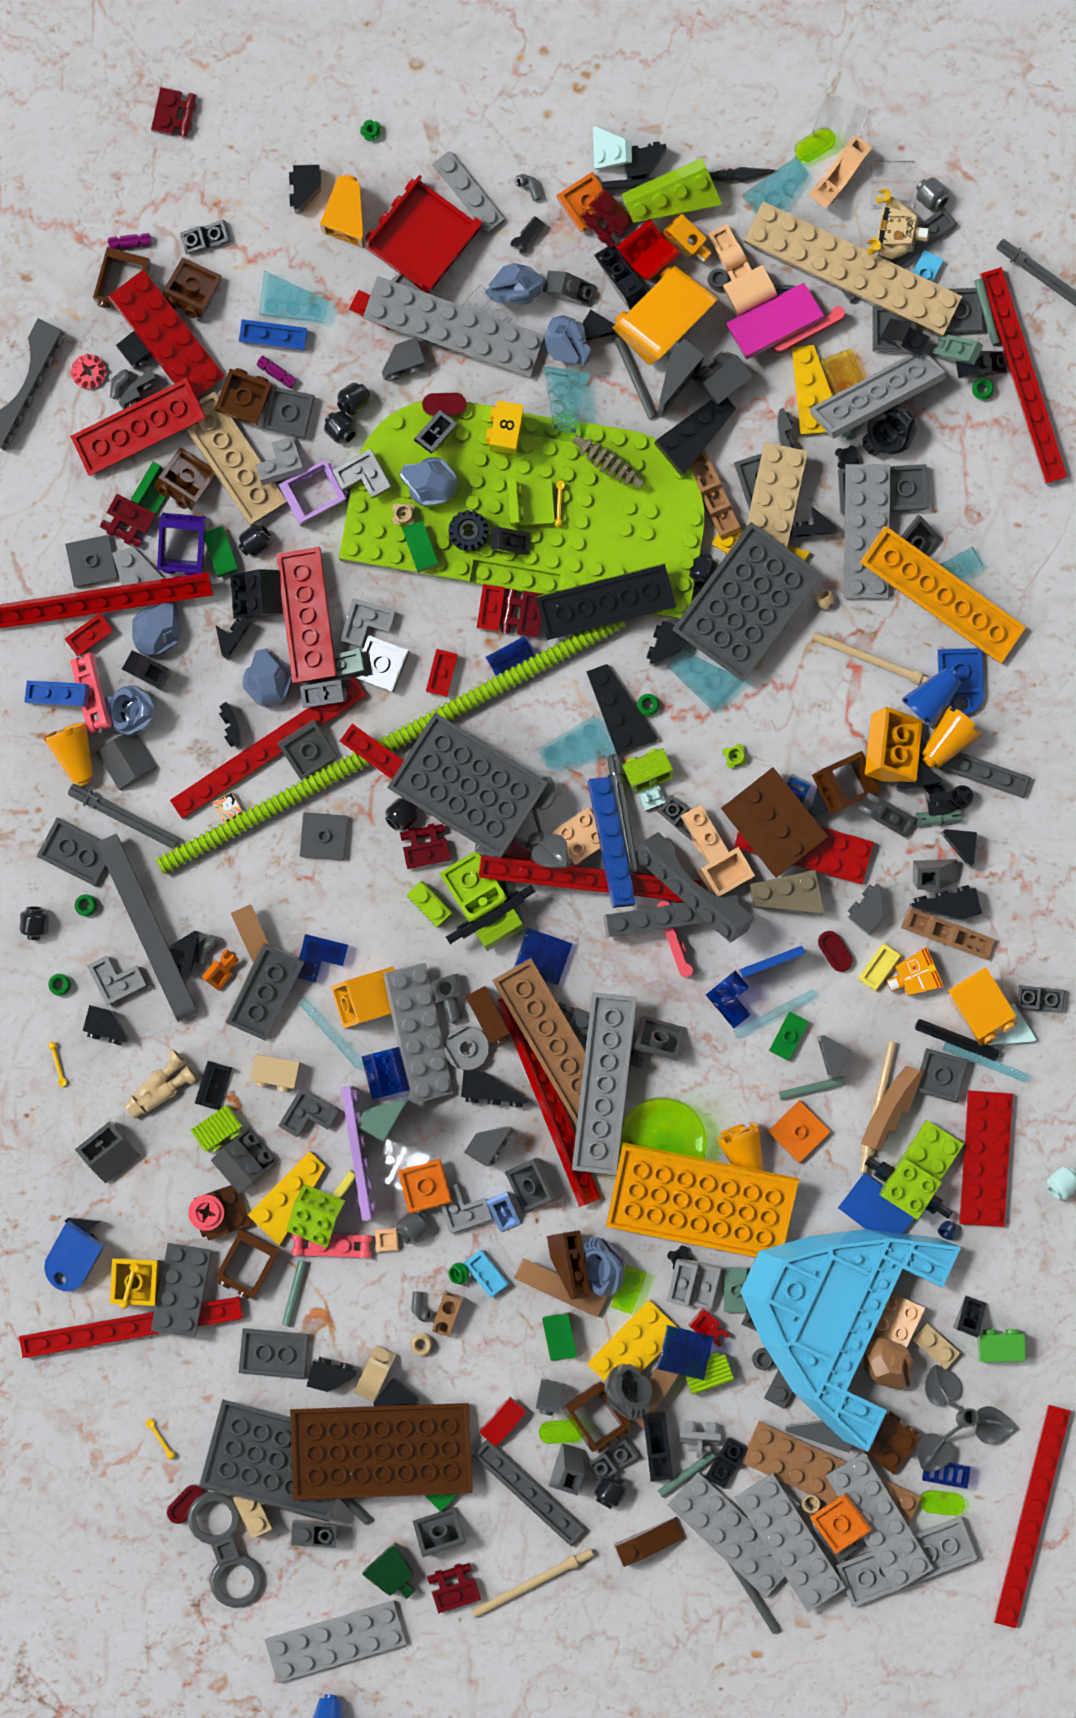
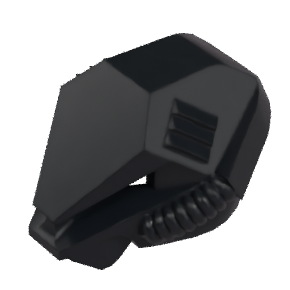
M896 405L868 420V433L862 438V446L871 455H877L880 452L895 455L906 451L913 441L918 423L905 406Z

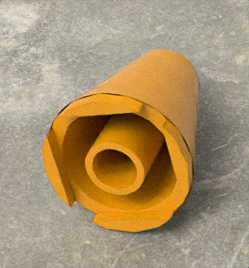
M948 706L922 753L924 756L923 761L931 768L934 766L937 768L941 767L982 736L980 730L978 732L974 730L976 724L958 709L954 712L951 711L952 706Z
M85 722L66 726L58 732L54 731L44 736L45 743L73 784L78 783V786H82L91 782L90 778L94 775Z
M749 1122V1127H744L743 1124L730 1127L720 1133L721 1138L716 1136L718 1145L732 1165L764 1171L760 1129L756 1122Z

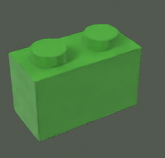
M984 1329L983 1333L978 1335V1361H1025V1334L1019 1333V1329H1005V1333H997V1329Z

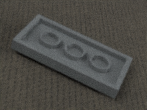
M927 464L890 466V511L929 509ZM838 469L840 514H844L845 469Z
M263 942L225 1023L266 1041L304 964V960Z
M173 1243L167 1244L151 1327L152 1332L196 1339L212 1250Z

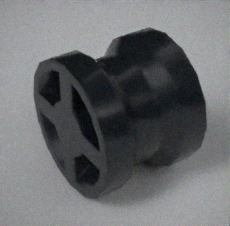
M959 785L951 791L952 800L950 801L957 808L967 807L973 801V792L968 786Z

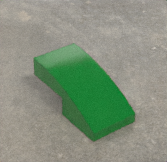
M423 520L403 527L402 530L417 572L419 573L438 566L439 564Z
M221 526L206 531L205 543L217 577L239 571L224 527Z

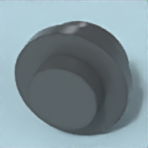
M714 269L708 275V284L716 291L723 290V285L730 282V277L724 269Z
M759 1348L753 1353L752 1362L757 1369L768 1370L773 1366L774 1361L766 1348Z

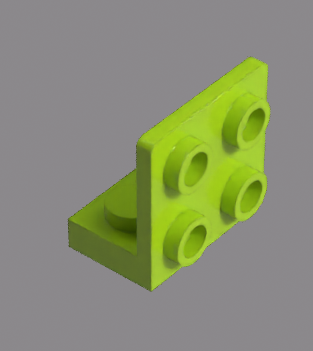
M516 478L507 479L511 527L551 524L555 522L551 479L516 481Z
M304 1184L294 1201L287 1231L323 1247H328L335 1222L344 1207L345 1200Z

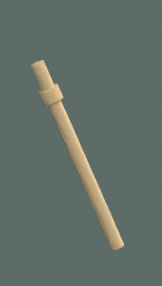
M815 632L812 640L901 675L910 679V682L914 684H923L930 679L924 676L923 672L909 670Z
M888 1041L871 1118L886 1093L897 1045L896 1042ZM862 1145L860 1172H868L869 1167L864 1165L868 1157L874 1156L875 1149Z
M591 1548L576 1556L573 1554L567 1557L565 1562L471 1611L476 1618L569 1569L574 1570L580 1567V1563L594 1557Z

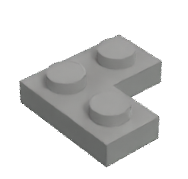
M292 436L271 442L276 456L275 459L255 464L262 486L304 473Z
M371 449L332 470L343 491L363 481L373 499L392 489Z
M353 598L340 641L362 648L368 627L390 632L395 611Z
M107 955L87 965L106 1005L147 986L137 965L118 975Z
M458 1185L448 1186L452 1202L441 1205L450 1233L492 1219L486 1198L464 1205Z

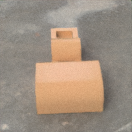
M728 224L708 233V237L731 279L730 282L723 285V290L737 316L777 296V292L763 265L751 270L745 254L733 236Z
M701 804L681 815L682 820L692 835L694 846L699 853L703 854L708 865L698 870V874L710 893L719 897L755 876L739 847L730 852L727 850Z

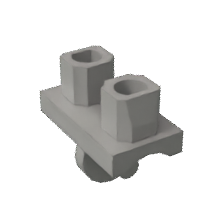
M686 1420L682 1431H680L679 1443L688 1444V1451H696V1458H701L702 1452H710L711 1446L707 1445L719 1446L721 1434H718V1426L715 1422H706L703 1433L696 1432L695 1421Z

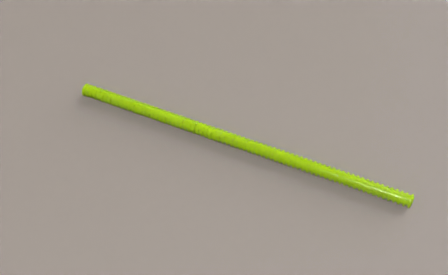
M620 621L578 632L576 635L572 634L571 638L566 637L565 641H559L560 644L557 645L555 643L552 648L549 646L547 651L542 650L541 654L536 653L534 658L531 656L528 661L523 660V663H518L517 667L514 668L512 666L511 670H505L504 674L499 673L498 677H492L493 680L490 681L488 679L486 680L487 683H480V687L475 686L474 690L469 689L467 694L464 692L461 697L456 696V699H451L450 703L447 704L445 702L444 706L441 707L439 705L437 710L432 709L431 713H425L426 716L423 717L421 715L419 716L420 719H413L414 722H408L407 726L404 727L402 725L401 729H395L394 733L389 732L388 736L384 735L383 739L380 740L378 738L376 740L394 753L395 749L400 750V746L403 745L405 747L406 743L409 742L411 744L412 740H418V737L434 713L448 721L451 719L454 721L456 716L461 717L462 713L467 714L469 709L472 711L474 710L473 707H480L479 704H485L486 700L491 701L492 697H498L497 694L499 693L504 694V691H509L510 687L513 686L515 688L518 683L521 685L523 680L528 681L529 677L534 678L536 673L539 675L541 674L540 671H547L546 668H552L553 664L558 665L559 661H565L564 658L566 657L571 658V655H576L577 651L582 652L585 647L588 649L590 644L595 645L596 641L601 642L603 637L606 639L608 638L607 635H614L613 632H619L620 628L625 629L626 623L625 621ZM352 752L353 755H346L344 760L341 758L340 762L337 763L335 761L334 765H328L327 769L322 768L321 772H315L316 775L313 776L311 774L309 775L310 778H303V782L298 781L295 786L292 784L290 789L285 788L284 792L279 791L278 795H272L273 798H266L267 801H261L260 805L255 804L254 808L249 807V811L245 812L244 810L241 815L236 814V818L233 819L231 817L228 822L225 820L224 824H218L217 828L212 827L211 831H205L206 834L204 835L202 833L199 834L200 837H194L193 841L188 840L185 845L182 843L180 848L175 847L174 851L169 850L167 855L164 853L162 854L163 857H156V862L162 873L167 875L168 871H174L175 867L180 868V865H185L186 861H193L192 858H198L199 854L204 855L205 851L210 852V848L213 847L215 849L218 844L223 845V842H228L229 838L232 837L234 839L235 835H241L242 831L247 832L248 828H254L253 825H260L259 822H265L266 818L271 819L274 814L277 816L279 811L284 812L285 808L290 809L292 804L295 806L297 805L296 802H303L302 799H308L309 795L314 796L315 792H321L320 789H327L326 786H332L333 782L336 781L338 783L339 779L342 778L344 780L346 775L351 776L352 772L357 773L359 768L362 770L364 769L363 766L366 765L368 767L370 764L355 752Z

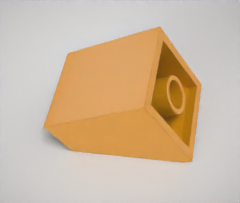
M348 174L344 176L338 175L320 222L321 231L323 234L364 248L360 183L357 182V178Z
M394 966L331 986L343 1029L391 1014L383 973L395 970Z
M987 967L948 990L952 1005L980 1046L984 1043L986 1045L996 1040L997 1035L1002 1032L1007 1033L1016 1027L1015 1024L1018 1023L1017 1016Z

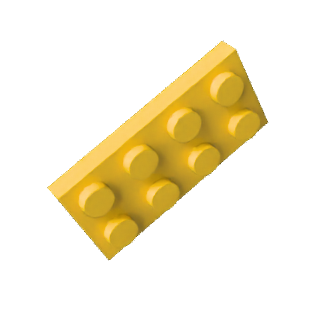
M648 1300L588 1361L587 1365L605 1382L610 1371L620 1364H631L641 1373L681 1330Z

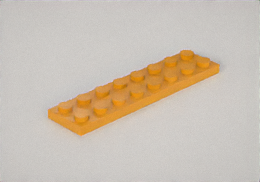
M887 526L881 529L859 562L1000 664H1002L1026 628Z

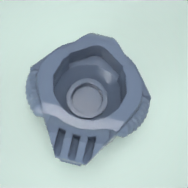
M512 263L501 268L489 283L490 288L485 291V294L496 303L506 300L516 304H530L533 298L539 296L542 292L544 281L530 266Z
M565 315L552 318L544 339L547 351L553 360L561 361L568 365L578 364L585 366L590 356L591 348L585 343L586 336L583 324Z
M437 457L423 459L421 463L403 465L399 475L403 483L409 487L411 498L424 507L446 504L455 497L458 491V478L443 459Z
M173 602L161 603L154 608H145L136 614L132 622V640L140 653L146 656H159L178 644L181 636V626L177 621V604Z
M267 648L255 651L251 667L245 670L242 678L243 689L255 703L267 708L276 707L284 702L292 684L290 668L285 662L278 661Z
M129 685L122 687L113 694V697H104L108 715L112 720V727L120 734L133 736L153 725L156 702L151 695L139 686Z
M590 1237L584 1244L589 1285L598 1296L608 1297L622 1288L625 1270L623 1255L604 1238Z

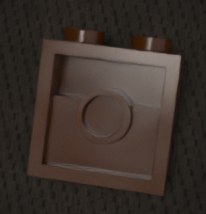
M182 257L163 290V296L173 309L179 307L191 318H196V316L202 318L211 303L214 292L221 282L222 275Z
M230 368L215 406V411L256 426L268 399L272 384L262 376H256L255 378L248 375V372L243 369L236 368L233 370Z
M180 447L154 486L157 487L160 495L164 497L170 496L175 499L176 504L180 508L192 510L214 478L215 473L210 466Z
M232 1185L204 1194L212 1195L220 1200L224 1207V1218L215 1229L208 1231L200 1230L202 1237L207 1236V1239L211 1240L251 1225L241 1194ZM208 1203L205 1209H197V1211L203 1214V1222H205L208 1216L216 1215L209 1211L210 1203Z
M890 1411L889 1414H885L869 1451H861L894 1475L921 1439L917 1436L919 1434L917 1430L909 1424L905 1428L899 1423L901 1419Z

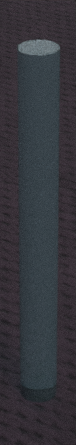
M811 989L733 1031L736 1037L739 1038L813 999L816 995Z
M303 997L298 1004L356 1069L363 1064L361 1060Z
M945 1042L942 1048L946 1052L1020 1081L1026 1082L1028 1078L1027 1073L948 1042Z

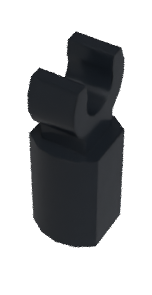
M533 216L520 232L521 236L514 238L510 246L514 247L516 243H521L523 247L519 253L522 255L527 250L528 242L531 243L545 227V224L536 216Z

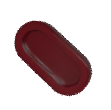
M456 392L431 393L426 395L422 401V408L429 416H435L439 410L447 416H458L465 411L467 406L465 397Z
M833 931L823 932L818 938V946L835 971L843 972L848 970L852 965V956L837 933Z
M196 1484L187 1486L168 1506V1519L175 1524L185 1522L188 1519L190 1506L196 1498L205 1494L203 1488Z

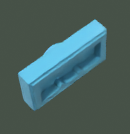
M924 250L913 273L933 282L943 259Z
M481 1249L463 1263L490 1298L508 1285V1282Z

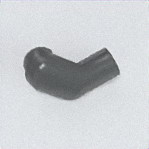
M519 174L515 177L514 182L516 186L530 191L533 201L543 198L536 178L527 174Z
M123 369L112 378L110 398H121L122 386L126 382L130 383L134 380V373L132 371Z
M208 935L198 944L196 964H207L208 952L212 948L220 946L221 941L218 936Z
M413 1291L412 1313L422 1322L431 1321L433 1319V1312L423 1304L424 1292Z

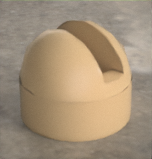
M829 590L821 592L815 598L818 606L823 610H828L829 605L831 607L834 606V596Z
M807 1495L802 1499L801 1507L806 1513H814L819 1509L820 1501L814 1495ZM806 1499L811 1504V1506L814 1507L812 1510L805 1503Z

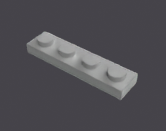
M448 151L433 163V167L471 215L483 222L482 229L486 234L504 221L498 210L451 151Z

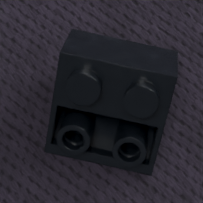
M257 569L230 575L233 619H241L242 616L245 618H258L282 614L279 570Z

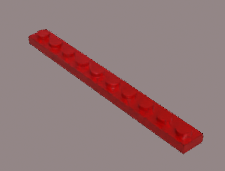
M1002 267L980 273L1044 483L1048 484L1065 479L1067 474Z
M205 572L0 604V628L213 596L210 574Z
M354 677L350 679L351 686L346 687L347 694L351 695L350 699L345 700V702L308 707L172 798L170 802L182 819L281 754L282 751L277 742L314 719L318 726L321 727L365 698L366 694Z
M353 723L339 740L390 779H393L404 760ZM513 840L510 849L502 857L528 860L531 853Z
M483 854L480 857L478 878L609 893L605 869L568 865L567 868H548L538 865L533 860L508 857L500 859ZM630 873L634 896L684 902L655 875ZM693 880L699 886H701L700 880Z
M503 998L497 999L579 1207L600 1199L591 1172L572 1170L576 1135L564 1104Z
M240 1296L203 1302L198 1327L243 1319ZM153 1311L20 1335L19 1341L22 1358L160 1333L151 1331Z
M1049 1404L1047 1406L994 1623L1012 1628L1017 1627L1071 1410Z

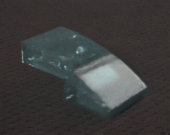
M973 547L939 564L959 579L983 566Z

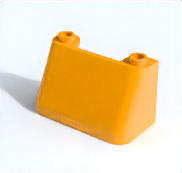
M675 265L672 267L666 266L659 273L661 276L659 282L630 311L626 313L623 310L614 319L617 323L612 328L648 365L661 358L717 301V298L710 291Z

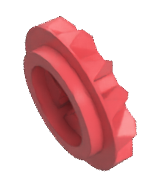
M86 353L77 357L72 364L71 375L79 387L94 389L105 380L106 366L98 356ZM83 364L89 368L94 367L92 370L94 379L88 374L83 375L85 372Z
M212 1195L198 1196L189 1206V1220L197 1229L204 1231L215 1229L224 1218V1207L220 1200ZM208 1203H210L209 1211L216 1215L208 1216L205 1222H203V1214L197 1211V1209H205Z

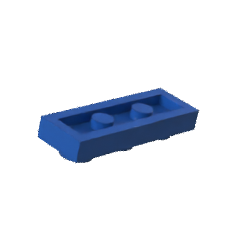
M242 319L239 342L305 351L308 329L305 327Z
M27 680L24 702L28 704L87 707L90 685Z

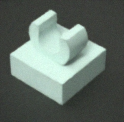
M659 784L640 793L638 792L645 811L665 803Z

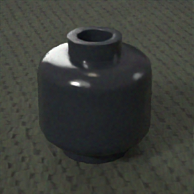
M350 383L337 394V406L343 413L356 415L369 405L370 393L363 384Z
M342 411L332 412L325 418L324 431L334 442L347 444L356 436V422Z
M253 524L240 534L239 540L241 544L239 548L246 556L250 554L253 557H258L271 546L272 536L265 526Z
M701 554L700 557L694 559L689 576L694 579L695 587L702 588L718 567V562L711 555Z
M398 798L386 809L385 820L392 829L404 831L418 819L416 811L418 807L403 798Z
M29 906L20 913V932L26 935L27 939L40 940V936L48 933L49 915L42 907Z
M612 1475L611 1478L607 1476L602 1477L594 1491V1495L597 1497L596 1501L609 1509L619 1507L627 1493V1488L623 1486L624 1480L615 1475Z

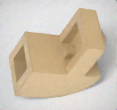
M376 1345L354 1393L374 1402L396 1354Z

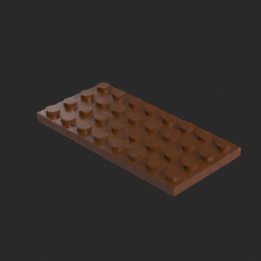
M469 1403L290 1409L293 1501L473 1493Z

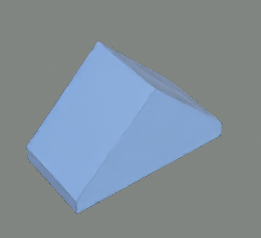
M504 1192L486 1201L500 1232L520 1224L508 1192Z

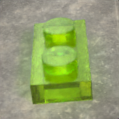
M626 1265L622 1288L615 1293L610 1307L632 1314L647 1272Z

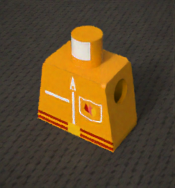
M683 214L677 216L661 233L663 237L687 257L695 254L703 262L711 254V251L703 245L707 238ZM688 237L692 239V245L688 243Z
M927 947L896 965L897 976L886 980L891 992L904 988L906 995L943 987Z

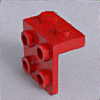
M650 219L616 246L628 266L645 280L655 277L660 270L672 263L680 254L674 245L663 238L654 222Z

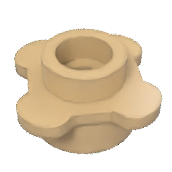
M395 503L393 505L394 517L392 521L395 525L400 523L411 525L414 523V518L412 517V512L414 511L413 504L400 505Z

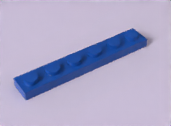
M611 777L589 779L587 783L612 908L634 906L636 901Z

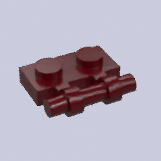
M160 87L151 131L173 136L175 128H179V136L188 138L189 130H192L193 126L191 122L193 111H196L197 103H195L197 95L188 93L187 101H182V91ZM179 108L185 110L183 120H177Z
M602 190L588 205L594 211L592 215L584 211L580 216L585 221L584 225L588 229H592L598 235L597 239L601 243H605L609 248L613 247L616 243L611 237L612 233L617 237H621L633 223L631 216L607 190ZM599 219L607 225L605 229L598 223Z
M116 494L106 512L114 518L111 523L103 520L100 528L106 530V533L110 536L115 535L123 539L127 545L130 546L132 544L139 548L143 540L136 537L138 531L147 534L156 514ZM120 522L131 526L129 532L118 527Z
M508 589L507 597L504 598V617H501L500 622L502 624L501 633L510 634L511 626H518L516 635L538 638L541 616L536 596L544 594L523 591L522 599H517V590ZM514 606L521 607L519 619L512 618Z
M432 823L428 824V827L419 829L413 827L408 828V831L400 832L401 841H411V846L403 847L407 869L451 860L447 839L437 840L436 834L445 832L443 824L434 825ZM430 835L431 842L418 844L417 838Z
M470 1562L463 1565L461 1563L456 1564L454 1568L445 1571L440 1569L435 1571V1574L427 1576L429 1585L437 1582L439 1584V1589L432 1591L438 1614L481 1600L475 1578L466 1580L464 1573L472 1571ZM457 1576L458 1583L446 1586V1579Z

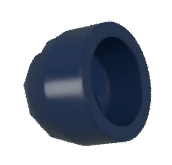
M950 1220L944 1221L938 1228L939 1235L947 1240H952L957 1233L956 1224H951Z

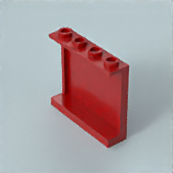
M419 175L415 180L411 179L405 187L406 192L402 197L398 195L395 198L390 212L383 213L378 220V223H380L375 230L372 228L365 236V248L420 290L430 294L481 230L483 222L477 217L472 220L421 182L422 176Z

